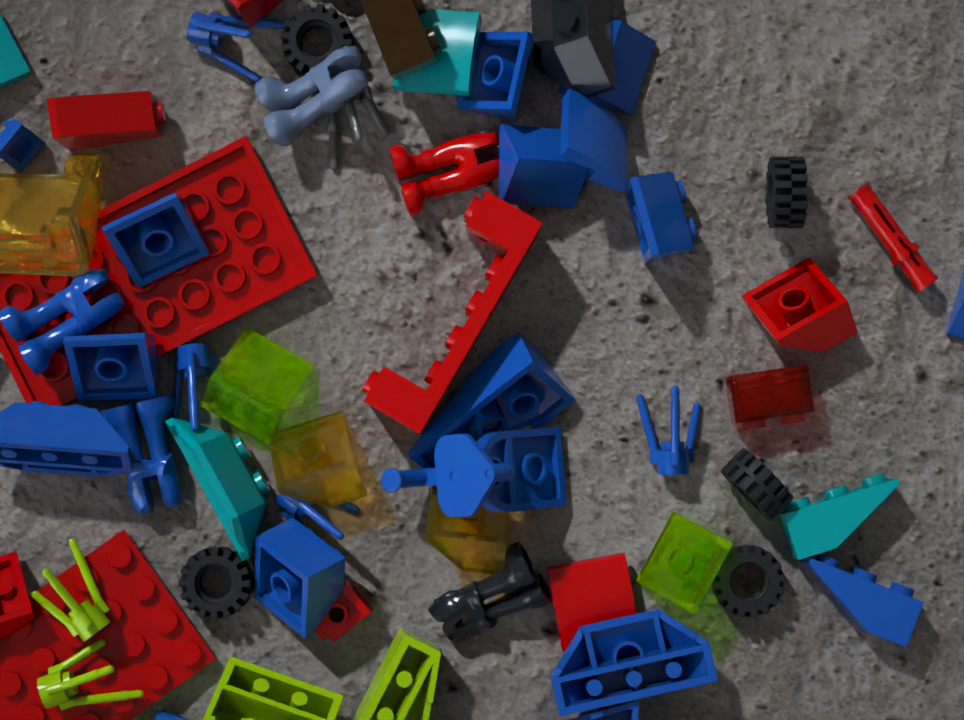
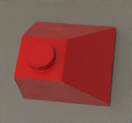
M810 257L741 295L743 301L779 346L825 352L858 333L847 299Z

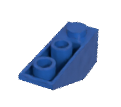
M821 553L817 554L815 559L809 557L803 559L802 562L862 630L899 645L908 646L924 603L912 598L915 590L895 582L891 583L890 588H886L875 583L877 575L857 567L854 568L852 574L838 569L839 560Z

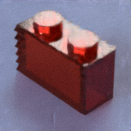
M808 365L725 377L731 424L741 423L742 430L766 427L765 419L781 417L782 425L804 422V413L815 412Z

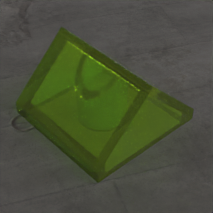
M672 512L636 582L695 615L733 543Z

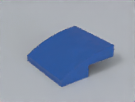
M569 89L562 98L560 158L587 167L589 181L624 193L627 189V128L604 106L589 97L581 95L579 92Z

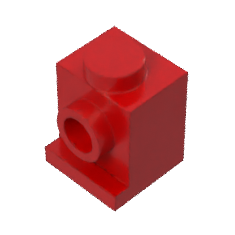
M349 579L344 582V589L315 630L322 640L330 637L335 643L373 610ZM333 607H340L344 611L345 616L342 621L337 622L330 617V610Z

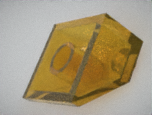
M342 410L267 434L277 489L280 494L328 508L367 496L361 468Z
M433 486L425 540L460 570L493 575L500 571L504 565L509 512L496 513L481 506L478 513L474 516L449 517L441 510L437 498V486Z

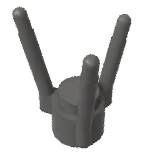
M367 86L358 94L343 102L340 109H347L356 141L359 142L363 139L355 108L356 105L361 103L360 97H362L384 137L389 136L390 132L372 100ZM335 111L328 113L330 164L333 171L338 169L337 114Z

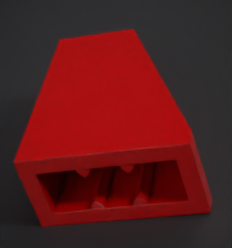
M150 91L46 99L52 138L69 151L161 137V125L167 124L163 101L157 102V98Z

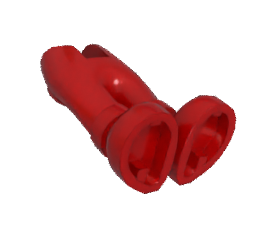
M476 133L462 136L434 148L420 150V155L410 154L401 144L390 146L389 152L398 182L408 180L424 172L429 173L446 166L458 165V168L441 175L428 177V180L411 181L400 185L409 216L422 213L425 202L431 197H434V199L442 198L444 195L466 191L498 178L499 159L490 160L478 165L475 155L499 146L498 134Z

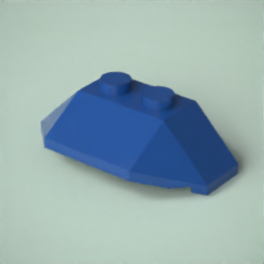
M34 401L31 403L15 402L0 412V467L27 472L93 477L133 473L134 466L129 445L96 408H88L79 404L71 406L48 405L44 402Z
M660 609L580 626L550 675L559 717L718 682L709 641Z

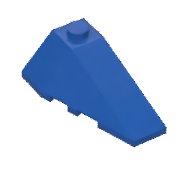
M517 332L486 356L407 453L409 458L422 468H435V446L442 436L467 433L477 442L483 435L490 432L520 430L528 425L536 429L549 422L574 403L576 399L541 352Z

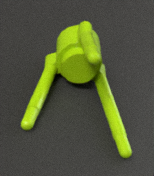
M71 538L69 545L94 605L88 599L79 605L48 568L43 569L42 574L72 610L68 613L70 617L38 591H33L31 596L64 624L74 637L78 634L85 642L110 623V620L105 615L110 608L100 595L76 539Z
M104 639L98 640L64 662L49 667L48 675L37 678V688L44 706L49 709L59 705L61 711L80 705L141 698L144 692L142 690L73 697L78 694L79 685L114 672L112 665L74 677L71 671L65 672L106 645Z

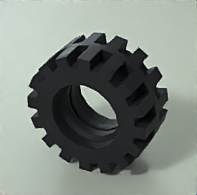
M742 448L721 469V473L729 483L758 512L762 513L770 521L794 499V496L782 484L779 478L745 448Z
M742 545L732 547V549L720 555V559L713 566L711 588L717 601L725 609L741 617L753 618L761 614H767L773 606L776 607L780 602L779 598L784 594L785 590L783 587L785 574L782 572V566L770 552L754 545ZM744 564L757 566L764 576L762 590L757 595L748 598L736 594L731 583L734 571Z

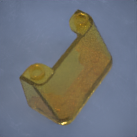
M73 153L65 162V175L0 173V273L80 276L86 273L93 257L105 174L100 153Z

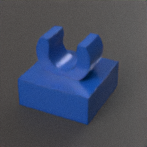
M13 118L11 121L5 120L3 123L6 128L0 134V158L22 173L46 142Z

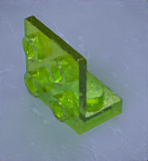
M246 328L209 378L200 406L269 444L279 428L286 409L311 374L314 366L312 363L257 332Z

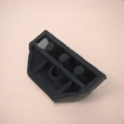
M531 0L534 67L565 89H572L579 92L582 96L592 97L616 89L610 0Z

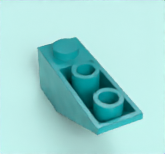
M879 473L861 479L863 486L848 490L846 484L823 491L825 498L810 502L808 496L792 500L786 506L787 510L778 514L791 557L801 560L836 549L900 484L899 479L886 478L884 473Z

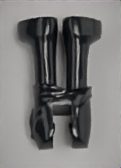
M517 541L506 549L505 566L500 571L483 580L473 581L458 590L445 592L437 599H434L428 611L436 621L444 622L442 630L446 637L453 641L482 628H493L496 626L497 618L528 608H541L553 602L543 576L537 569L534 570L521 542ZM517 588L514 591L496 600H493L486 604L484 603V600L490 597Z

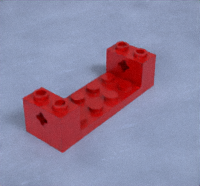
M487 190L482 199L475 196L463 216L465 218L464 222L467 223L466 231L468 236L503 255L504 258L496 255L485 274V280L489 282L485 291L482 293L476 290L465 308V314L469 315V318L464 327L462 328L456 324L445 342V348L450 351L443 363L435 360L424 379L425 382L430 384L427 390H424L384 366L380 373L373 370L362 388V391L367 394L363 402L421 435L429 425L541 232L542 222Z

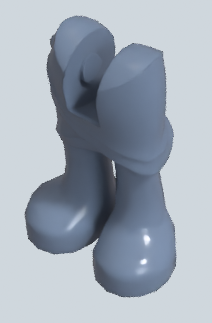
M344 46L333 51L324 61L310 68L308 73L289 84H285L272 76L262 78L256 82L255 93L259 101L265 108L271 111L263 119L264 127L276 144L284 147L288 146L299 138L304 129L324 111L332 113L339 110L344 101L355 96L369 85L365 73L357 69L361 64V54L356 46ZM319 89L320 93H318L302 105L296 107L299 103H301L308 96H310L312 93Z

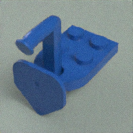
M561 427L490 432L483 435L477 442L467 433L445 435L438 440L435 446V468L399 471L390 468L385 470L381 476L382 486L388 492H396L401 488L437 486L439 506L443 513L449 517L474 516L478 513L481 506L496 513L567 506Z

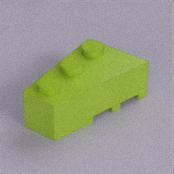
M400 626L352 720H429L441 651L436 644Z
M230 656L203 720H336L344 696Z

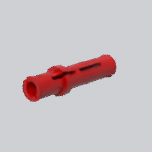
M867 183L850 195L848 199L853 203L870 229L892 257L889 261L892 265L900 267L916 289L915 291L919 293L939 278L937 275L935 276L917 251L920 248L916 242L911 243L893 216L872 190L871 185Z

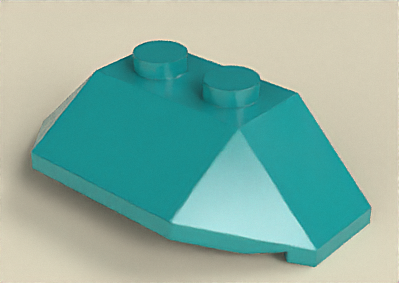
M179 418L168 419L165 421L166 425L180 447L242 562L255 555V538L261 534L269 506L266 494L270 492V488L261 472L253 473L246 459L250 458L251 454L245 442L240 436L234 439L232 433L201 424H199L197 431H192L190 421Z

